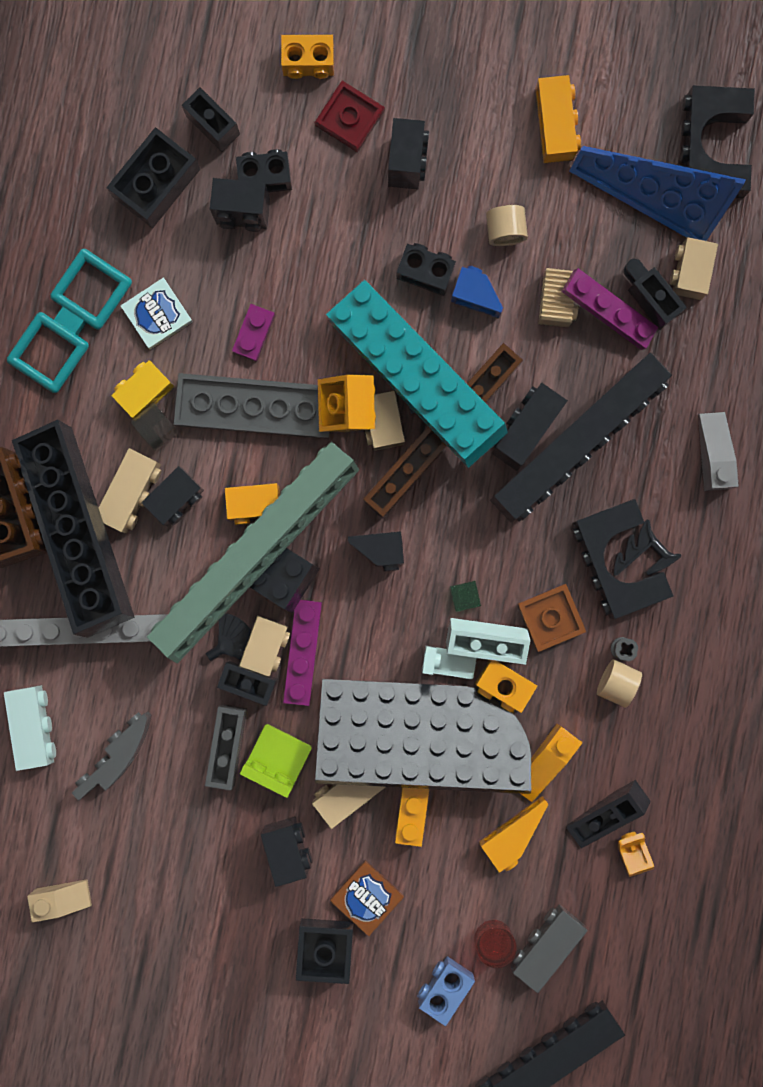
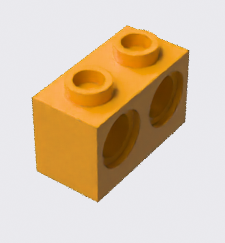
M281 35L283 76H288L292 79H299L303 76H314L318 79H324L328 76H334L333 35ZM293 55L301 56V59L298 61L289 60ZM318 55L327 57L324 61L315 60V57Z

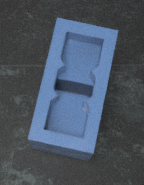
M448 956L444 962L439 961L432 972L434 977L429 984L425 983L421 987L417 995L419 998V1009L444 1026L448 1024L475 982L472 972ZM450 973L458 975V979L454 983H448L444 979ZM434 996H441L444 999L439 1005H434L430 1002Z

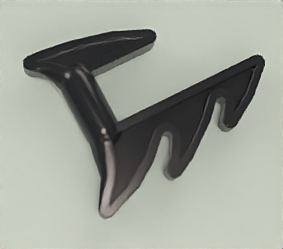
M647 519L639 531L637 547L635 546L634 535H630L626 545L625 559L623 560L621 552L617 553L613 575H619L649 547L658 554L660 559L646 570L645 573L647 575L670 566L681 558V554H673L662 545L652 532L650 520Z

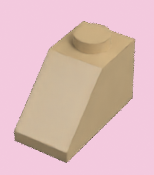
M88 880L36 888L28 895L31 921L37 922L59 918L90 907L92 904Z

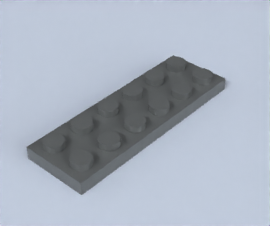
M178 373L174 416L175 426L329 439L330 432H319L318 385Z

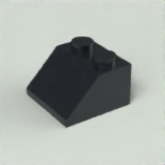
M401 531L348 537L349 544L374 565L383 567V572L399 570V565L404 564Z

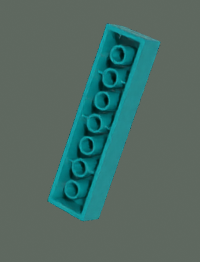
M363 280L326 314L332 326L468 468L508 433L505 422L366 280Z

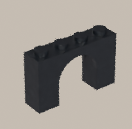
M693 85L688 94L683 97L682 110L686 111V120L682 122L681 135L685 136V145L681 147L680 161H684V167L746 179L735 197L743 199L751 191L752 165L725 164L713 160L703 149L701 133L704 127L716 122L746 124L754 114L755 88Z
M636 499L573 522L574 528L571 529L577 543L581 542L584 550L581 553L583 562L586 567L590 566L593 576L590 577L595 591H600L603 600L600 601L602 611L605 616L609 615L610 619L622 617L674 597L664 572H658L632 583H625L614 578L605 566L604 551L609 540L622 531L645 523Z

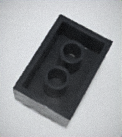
M155 127L106 188L114 199L153 229L200 171V167L196 158Z
M541 383L538 388L532 386L521 402L525 405L524 408L521 410L517 407L506 423L510 426L507 430L508 433L493 446L495 449L491 454L517 471L527 460L568 400L544 383Z

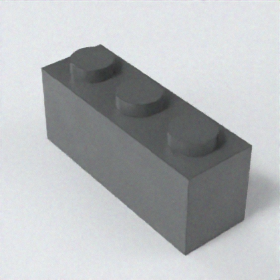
M224 704L218 706L205 786L232 790L235 786L248 708Z
M560 904L556 909L551 908L544 917L545 922L539 930L536 928L532 931L527 939L529 943L523 950H517L511 959L512 964L510 966L513 974L537 993L540 992L588 931L580 920Z

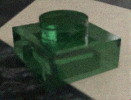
M476 581L450 586L455 612L481 606Z

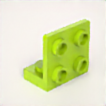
M266 724L240 775L288 798L312 746Z

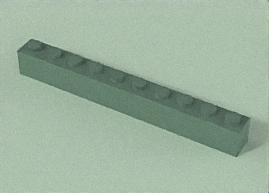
M333 442L327 447H323L313 462L300 471L296 480L281 491L278 499L263 510L260 518L245 529L243 536L227 548L225 555L208 568L207 574L190 587L188 594L181 601L171 607L170 613L153 626L147 638L168 659L178 664L273 563L278 555L293 542L356 475L359 468L354 460Z

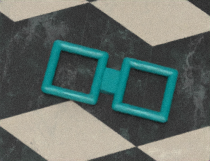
M81 249L50 294V298L62 306L55 319L50 318L43 312L36 314L8 355V364L50 392L58 393L89 347L88 342L78 336L86 323L97 330L104 326L131 286V278L89 250ZM86 261L119 283L97 317L63 295ZM42 325L76 346L53 381L19 359Z

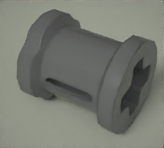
M619 637L612 642L610 651L618 660L631 661L637 657L638 645L633 639ZM621 644L629 645L626 649L627 655L619 652L622 650Z

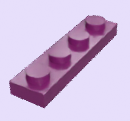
M579 268L573 270L561 291L640 350L648 347L658 329L656 325Z
M300 600L295 608L283 703L310 706L322 602Z

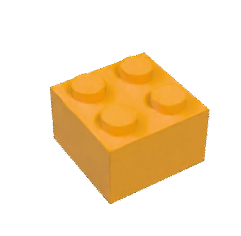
M342 375L317 379L319 432H350L375 429V386L373 376Z

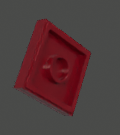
M342 80L314 123L316 127L358 153L384 113L385 107Z

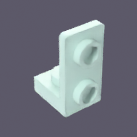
M425 646L422 673L473 679L476 658L447 654V649Z

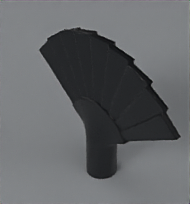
M225 613L219 619L218 645L206 652L209 660L213 661L222 654L241 660L251 633L249 626L238 617Z

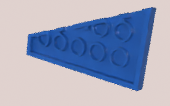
M586 146L581 148L569 172L679 234L707 241L746 181V179Z

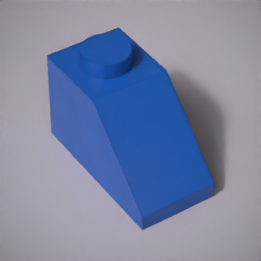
M468 266V268L462 267L451 302L499 318L503 307L488 276L482 274V270L473 266Z

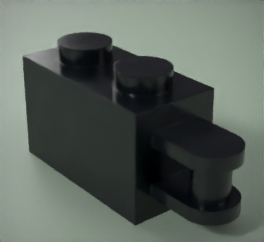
M631 259L625 265L623 273L632 284L628 289L629 293L659 330L687 308L655 267L648 271L638 259Z

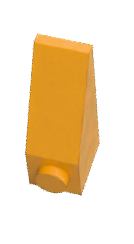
M556 724L531 758V793L521 795L533 802L569 762L582 742L563 727Z
M543 796L479 841L482 849L499 873L504 869L509 871L518 864V859L523 855L548 806Z

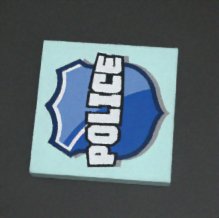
M164 277L121 305L150 350L193 322Z

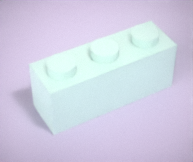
M450 618L446 639L447 654L526 665L530 637L527 628Z
M42 685L4 692L16 771L47 766L53 763L56 757V747L50 739L49 732L52 731L51 718L46 714L45 706L48 705V696L46 691H43Z

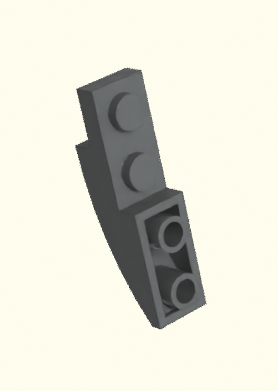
M138 712L127 722L129 727L123 733L118 730L107 740L110 744L104 750L111 758L107 755L95 765L97 770L91 776L86 773L75 783L77 788L72 794L78 801L98 784L106 791L129 768L147 735L152 717L149 712L143 715Z

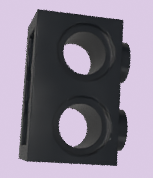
M273 149L266 154L246 152L242 156L236 157L238 180L266 183L268 193L292 190L287 151L283 152L279 149ZM274 166L283 167L282 172L278 174L271 173L270 171ZM254 168L258 170L256 175L252 177L245 175L248 169Z
M407 243L396 272V279L444 296L456 261L452 260V257L446 253L438 252L435 254L428 251V248L418 243L411 245ZM416 258L421 261L422 265L418 268H412L408 265V261ZM436 267H441L445 270L446 274L442 277H436L433 275L432 270Z

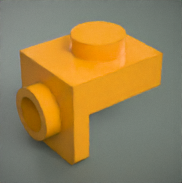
M630 832L621 837L622 840L618 841V850L628 876L631 877L653 870L654 864L645 844L644 834Z

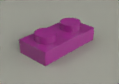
M250 304L232 352L257 362L275 313Z

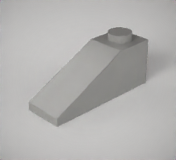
M725 412L698 414L704 491L727 490L739 487L737 462Z

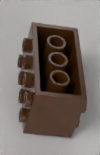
M0 447V568L47 553L20 469L19 458L15 452Z

